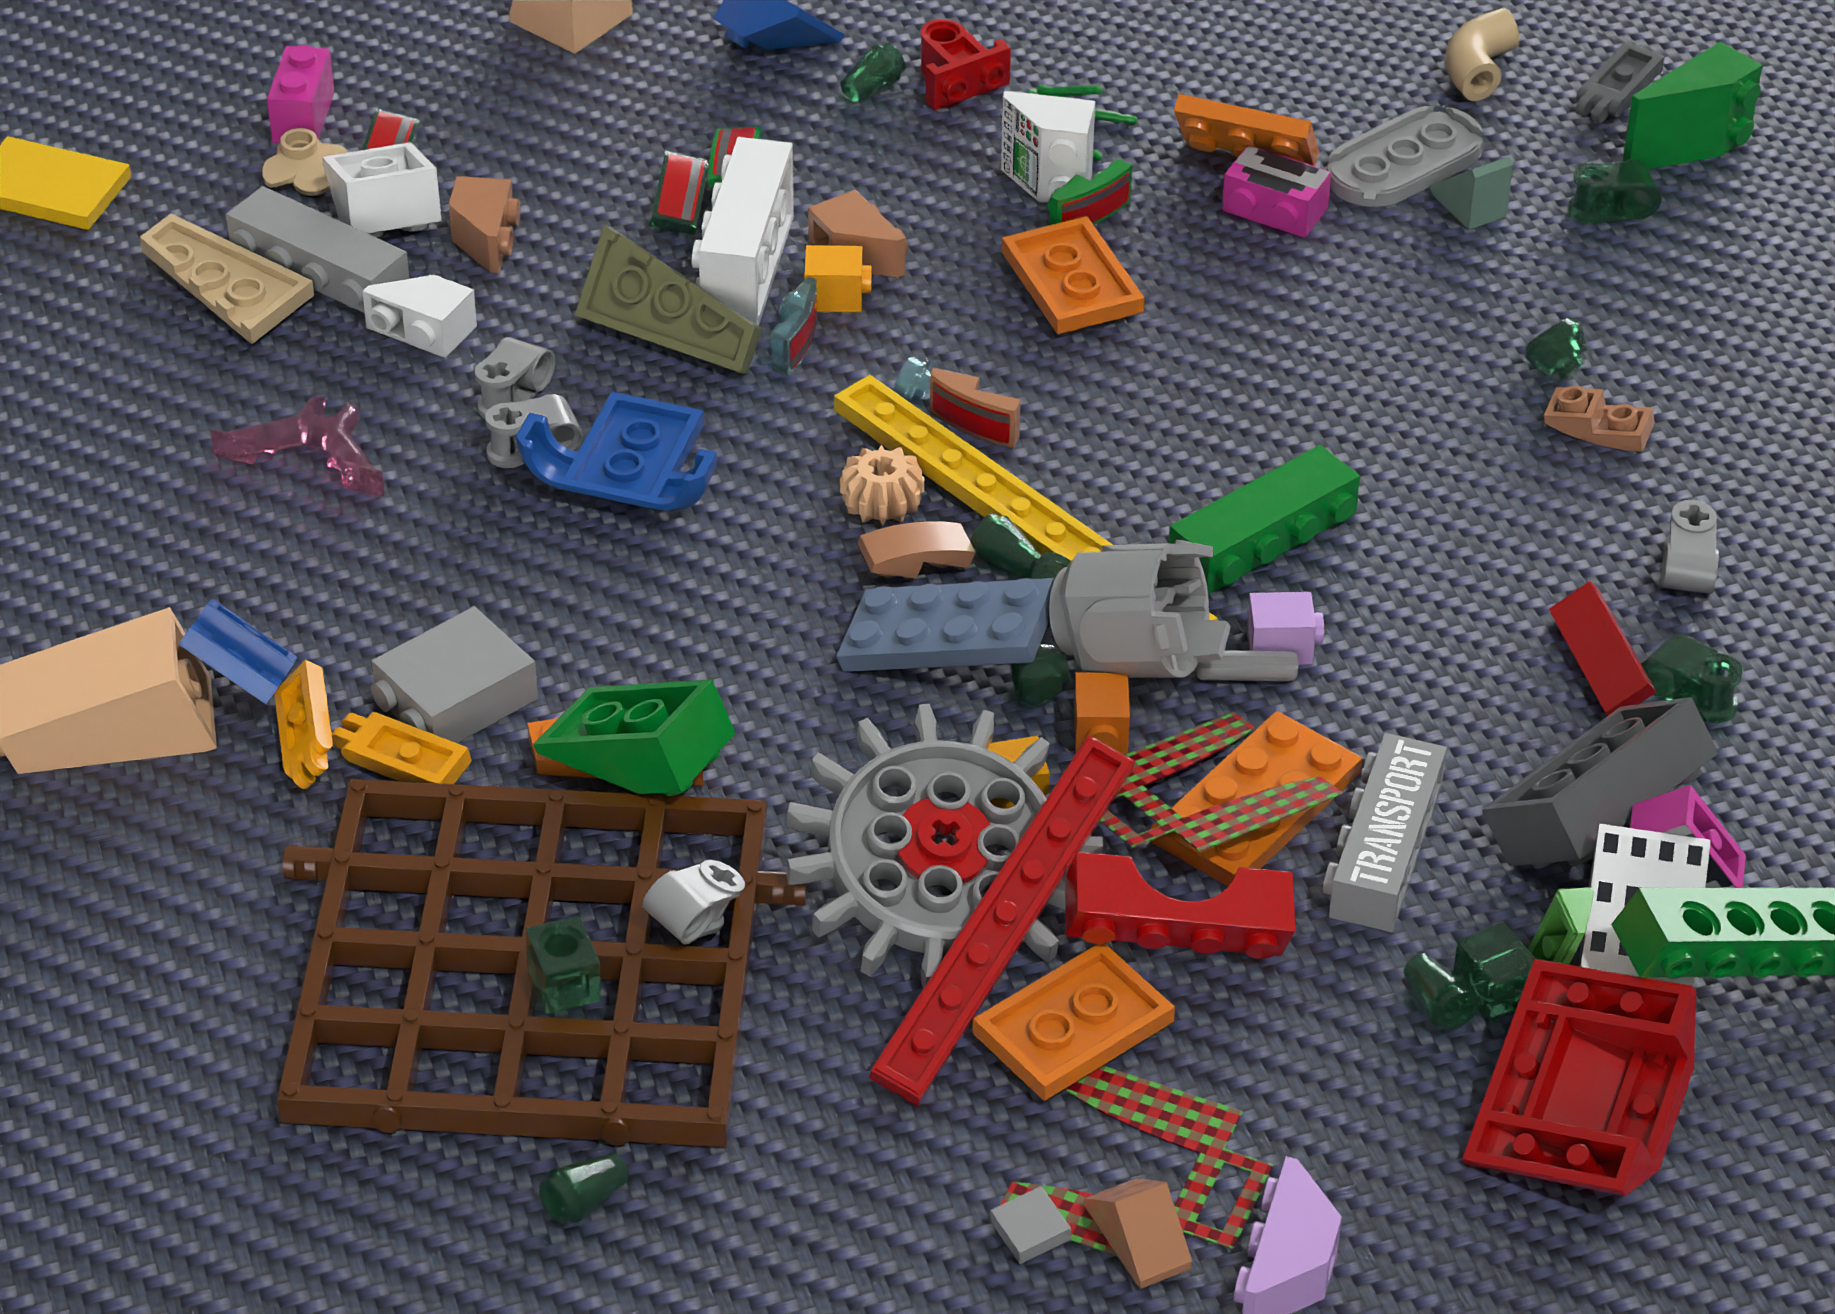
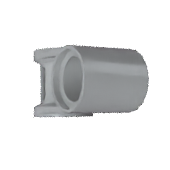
M505 337L502 339L497 348L475 368V380L481 385L482 394L478 401L479 415L485 419L487 410L493 405L533 399L539 391L544 390L550 383L554 373V353L549 349L515 338Z
M548 394L535 399L493 405L485 414L486 426L491 431V441L486 447L487 459L491 464L502 468H515L524 464L517 449L516 435L529 413L546 416L553 437L567 449L577 451L582 444L583 433L568 402L562 396ZM510 448L515 450L513 454L510 453Z
M1684 500L1678 502L1673 507L1670 517V534L1666 537L1664 544L1661 588L1713 594L1718 572L1719 551L1716 549L1717 516L1716 512L1708 504L1698 500Z
M705 860L701 864L664 874L651 886L644 897L642 907L680 942L689 944L699 937L714 934L721 930L724 924L723 913L731 899L741 895L745 888V882L742 876L729 865L720 861Z

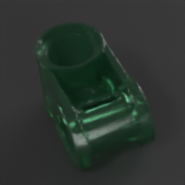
M1638 160L1601 164L1584 163L1577 166L1574 171L1573 179L1577 185L1575 195L1570 199L1567 210L1573 219L1585 224L1628 219L1641 220L1653 215L1659 209L1662 195L1645 165Z
M1675 633L1641 663L1657 692L1654 696L1666 700L1692 697L1702 720L1710 723L1727 722L1736 715L1738 699L1734 695L1735 686L1742 680L1743 667L1732 656L1722 654L1698 642L1690 635Z

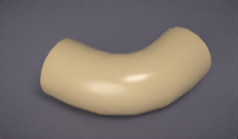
M1501 8L1467 21L1448 40L1444 59L1445 69L1453 84L1468 100H1483L1497 89L1501 80V70L1491 58L1518 48L1519 31L1510 11L1506 8Z

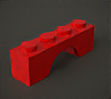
M1076 852L1065 876L1066 936L1083 938L1085 941L1094 944L1123 941L1137 943L1139 946L1148 949L1177 946L1192 948L1195 952L1203 954L1232 951L1243 952L1249 957L1257 959L1281 956L1295 933L1293 872L1239 867L1230 885L1217 896L1202 901H1181L1165 896L1152 888L1142 878L1131 857Z

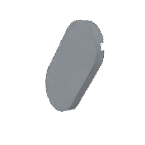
M1423 106L1410 110L1335 148L1328 158V165L1326 167V170L1331 172L1330 190L1341 199L1361 206L1382 207L1401 202L1473 165L1482 153L1483 132L1481 125L1467 113L1454 108L1446 107L1445 113L1434 112V106Z

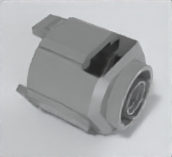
M1176 540L1175 544L1101 546V552L1077 553L1068 567L1063 568L1057 574L1051 590L1050 623L1057 646L1064 654L1074 655L1076 665L1082 672L1128 674V678H1181L1191 674L1197 667L1198 662L1221 660L1228 639L1230 625L1227 621L1209 620L1207 583L1199 560L1202 557H1213V547Z

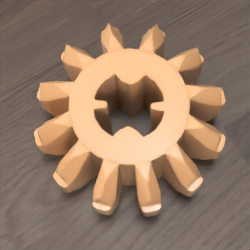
M882 444L875 451L861 448L859 456L847 457L846 466L842 470V477L840 478V493L842 494L843 501H845L848 513L860 514L863 523L872 519L879 520L882 526L888 519L903 522L905 514L917 513L918 505L924 492V477L922 476V469L917 464L916 456H904L901 447L892 451L885 450Z

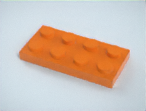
M1276 711L1171 809L1184 818L1239 797L1319 776L1342 792L1361 773L1363 757ZM1333 799L1202 852H1199L1174 831L1150 842L1222 884L1229 886L1239 867L1261 869ZM1154 823V824L1151 826V829L1156 828V827H1158V826H1160V825L1157 824V823Z

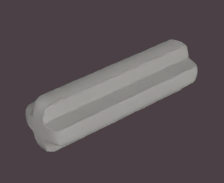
M1224 650L1221 660L1198 662L1196 673L1197 677L1201 680L1293 681L1298 675L1297 653L1293 651Z

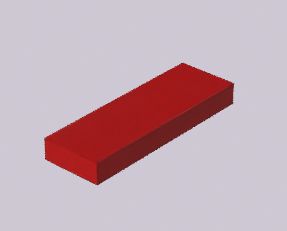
M1591 580L1549 608L1552 617L1607 715H1610L1619 707L1640 704L1657 693L1601 592Z

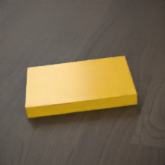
M7 136L0 144L1 210L89 230L131 178L130 165L10 136Z

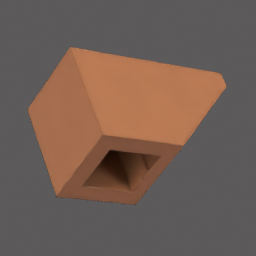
M456 176L449 202L452 242L490 273H500L504 255L512 254L513 228L511 226H518L520 222V199L513 198L511 179Z
M857 190L849 191L808 207L809 245L862 246V265H872V274L895 278L905 275V254L908 252L905 235L899 228H895L881 215L878 208L874 204H870Z

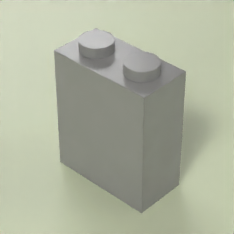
M475 606L372 660L374 683L371 685V692L377 705L385 712L390 711L405 724L455 743L464 740L538 699L535 661Z

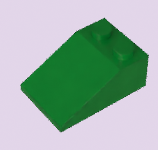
M1720 41L1632 95L1621 169L1631 173L1721 157L1738 145L1745 144L1754 130L1753 117L1756 101L1761 92L1759 83L1763 65Z
M713 679L589 687L533 745L536 752L540 755L638 794L663 793L665 796H674L683 793L692 786L693 779L707 764L719 757L720 750L736 732Z

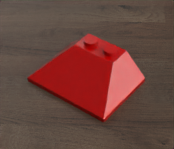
M1534 959L1462 1157L1464 1163L1623 1196L1630 1194L1660 1170L1694 1070L1696 990L1694 986Z

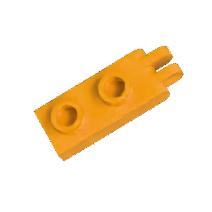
M305 659L274 693L283 768L287 776L293 779L295 784L302 789H308L315 782V776H321L328 769L327 752L333 746L322 667Z
M371 712L367 718L354 713H348L341 722L344 728L337 727L332 732L333 744L341 749V754L347 761L400 782L454 784L472 762L468 747L377 712Z

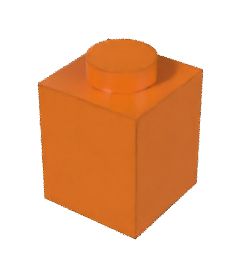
M1075 672V754L1088 735L1122 754H1128L1130 726L1128 674Z

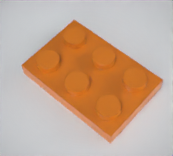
M1178 94L1174 113L1185 142H1189L1188 144L1192 148L1204 152H1213L1215 148L1232 151V154L1238 158L1244 149L1250 145L1316 167L1319 148L1311 121Z
M1087 216L1002 237V254L1057 334L1075 331L1144 312L1145 297Z
M1104 943L1093 946L974 1017L972 1033L1043 1101H1046L1173 1023L1175 1006Z

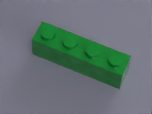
M1318 445L1170 525L1169 543L1175 544L1176 540H1183L1213 547V557L1199 558L1205 574L1209 595L1225 585L1234 583L1241 576L1257 567L1272 562L1277 556L1293 547L1310 541L1315 535L1331 526L1349 519L1357 511L1360 475L1323 446Z

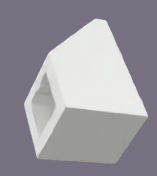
M436 275L370 285L362 291L366 328L444 358L477 327L474 289Z

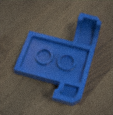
M617 392L610 393L578 452L567 449L553 437L549 429L548 418L543 415L529 413L516 435L517 449L522 461L535 476L546 484L566 491L660 511H682L695 505L702 497L717 466L716 451L699 449L695 456V466L689 471L680 472L704 426L703 410Z

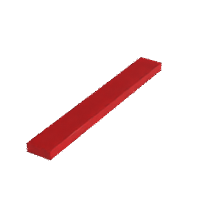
M1087 736L872 1067L869 1079L918 1107L973 1021V1018L984 1004L1067 874L1076 852H1081L1129 777L1136 761L1092 736Z

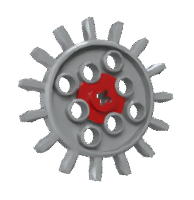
M919 704L914 726L916 743L891 749L880 731L868 718L858 722L856 740L860 749L870 761L855 774L818 752L812 759L810 777L839 795L834 810L790 802L786 828L829 837L828 852L788 859L786 877L789 885L832 879L839 894L838 898L823 905L813 914L812 931L819 938L837 929L851 918L856 917L874 933L865 944L860 972L871 976L884 963L888 951L895 944L905 949L924 953L920 971L924 989L943 960L942 955H946L983 898L981 894L987 892L1050 795H1044L1031 779L1034 774L1042 769L1047 760L1050 743L1043 737L1028 746L1020 757L1012 763L997 753L987 750L994 733L993 712L982 711L973 725L971 740L968 744L937 740L936 719L930 704ZM887 786H897L902 788L906 794L892 797L885 794L881 789ZM940 792H951L956 794L960 800L954 803H947L939 800L935 795ZM1005 798L1011 801L1014 806L1008 809H1001L992 805L990 800ZM883 832H892L901 837L902 840L898 843L889 844L882 842L876 836ZM1090 836L1081 852L1101 854L1103 838ZM991 844H1000L1007 847L1011 853L997 856L987 851L985 847ZM878 879H887L894 882L897 888L891 891H881L871 883ZM1062 880L1048 903L1065 910V881ZM933 885H942L947 887L952 894L947 897H936L926 889ZM1037 919L1024 942L1033 952L1049 963L1056 957L1059 940L1050 929ZM1003 974L993 989L1001 987Z

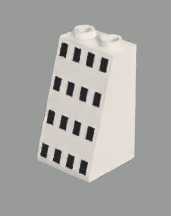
M1599 824L1589 887L1594 890V897L1586 933L1581 941L1579 966L1639 977L1611 923L1639 888H1705L1710 840ZM1667 977L1650 978L1694 986L1695 977H1681L1678 979H1668Z

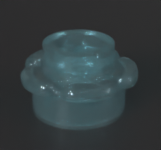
M912 355L900 371L894 389L905 394L907 401H910L914 394L924 398L929 391L931 360L927 358L923 361Z

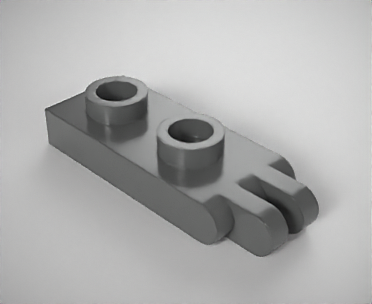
M1625 41L1580 87L1576 96V101L1578 102L1575 110L1576 114L1585 117L1593 110L1591 119L1602 123L1609 114L1618 117L1631 104L1632 95L1647 87L1663 71L1665 56Z

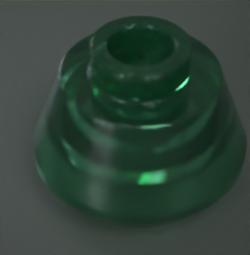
M1568 317L1545 330L1525 346L1526 360L1548 376L1557 372L1562 379L1585 364L1581 355L1588 351L1582 323L1579 320Z
M1040 643L1033 662L1010 663L1011 677L1019 703L1031 709L1037 708L1059 695L1062 690V683L1069 682V668L1065 653L1063 651L1056 652L1051 643Z

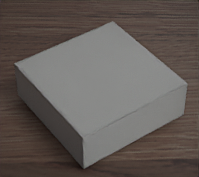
M1042 1186L991 1210V1223L1019 1264L1071 1240V1227Z

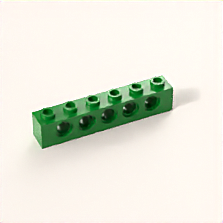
M1639 888L1611 923L1640 978L1667 977L1668 979H1678L1681 977H1712L1719 979L1735 976L1765 978L1768 976L1809 977L1812 975H1835V888Z

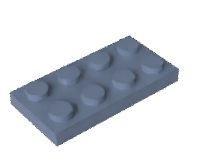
M1022 578L1010 581H973L970 583L925 584L922 586L906 587L882 586L866 589L836 657L843 672L1033 662L1050 620V595L1055 579Z

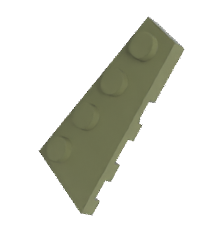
M603 226L575 316L747 374L762 328L612 227Z

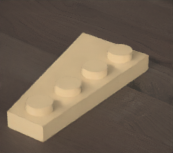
M169 214L140 236L141 250L146 256L251 344L314 296L313 280L176 215Z

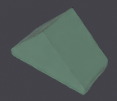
M1511 156L1429 186L1432 195L1468 230L1507 217L1513 172Z

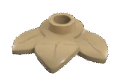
M304 128L292 129L282 135L281 142L277 147V154L264 162L262 168L263 180L271 188L292 183L295 190L303 195L319 196L330 189L322 157L349 152L338 144L321 143L317 139L316 134L311 130Z

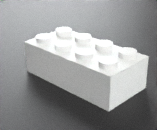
M737 137L732 155L725 154L721 174L722 183L716 182L714 185L712 211H705L702 223L703 239L695 240L692 252V267L699 269L700 277L696 278V285L759 326L794 217L792 143Z

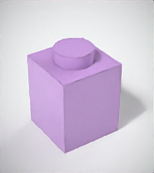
M1311 592L1250 593L1247 618L1249 651H1293L1297 653L1298 665H1312L1314 646L1316 643H1323L1324 619L1323 613H1314Z

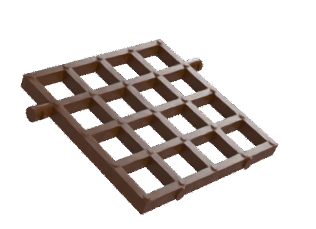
M350 779L334 848L286 845L284 850L283 876L285 879L327 881L277 1097L280 1122L377 1128L386 1133L405 1129L604 1140L616 1146L627 1142L727 1147L757 903L806 906L808 883L789 885L786 871H761L767 830V801ZM368 816L442 820L435 856L360 853ZM467 822L541 825L542 830L536 862L460 858ZM566 827L643 831L637 867L560 863ZM666 832L744 836L739 874L745 882V888L741 895L731 899L726 908L734 910L729 948L649 944L653 917L642 907L644 897L660 877L670 871L680 870L661 869ZM351 890L427 893L419 932L343 928ZM452 895L529 899L522 937L445 933ZM553 901L631 904L626 942L548 939L547 935ZM335 965L411 969L404 1009L326 1005ZM437 971L515 974L508 1015L430 1011ZM540 976L620 980L613 1021L535 1017L534 1010ZM643 981L724 986L719 1026L637 1022ZM332 1043L396 1047L387 1090L308 1086L317 1044ZM422 1048L501 1053L494 1096L415 1092L414 1087ZM527 1054L606 1058L607 1064L601 1102L519 1097ZM631 1061L714 1064L708 1108L625 1103Z

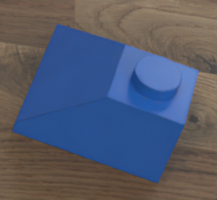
M723 0L713 18L728 28L724 36L746 49L750 42L768 50L838 43L845 36L842 32L787 0Z

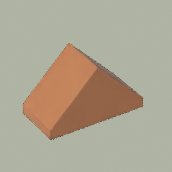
M1135 1178L1085 1198L1084 1206L1139 1289L1192 1269L1190 1252L1167 1182Z

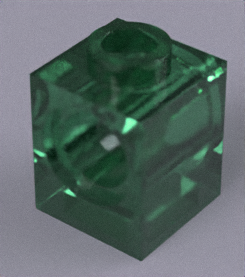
M580 916L526 928L527 968L546 1014L601 1001L600 961Z
M1502 922L1457 941L1452 979L1490 1023L1508 1014H1515L1533 961L1536 958L1505 922Z

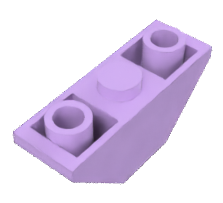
M1286 1157L1279 1179L1269 1177L1262 1202V1212L1268 1213L1266 1223L1256 1221L1253 1226L1248 1248V1256L1254 1257L1252 1268L1242 1266L1237 1278L1234 1301L1243 1303L1242 1314H1292L1323 1300L1337 1257L1342 1216L1298 1159Z

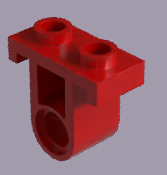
M937 19L924 24L921 28V71L926 77L925 102L934 111L1010 84L1011 47L1002 39L994 41V48L987 50L956 21Z

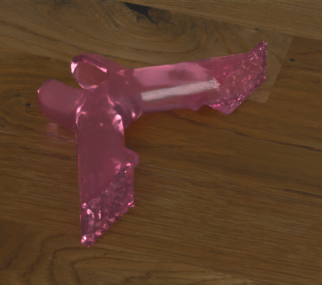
M314 396L308 400L299 414L293 417L228 432L215 429L210 430L213 455L254 464L260 454L275 453L277 450L303 444L324 449L330 456L327 461L328 467L340 470L343 487L382 497L385 494L383 472L373 467L351 436L360 420V413L357 407L351 403H346L338 414L331 417H323L325 398L323 396Z

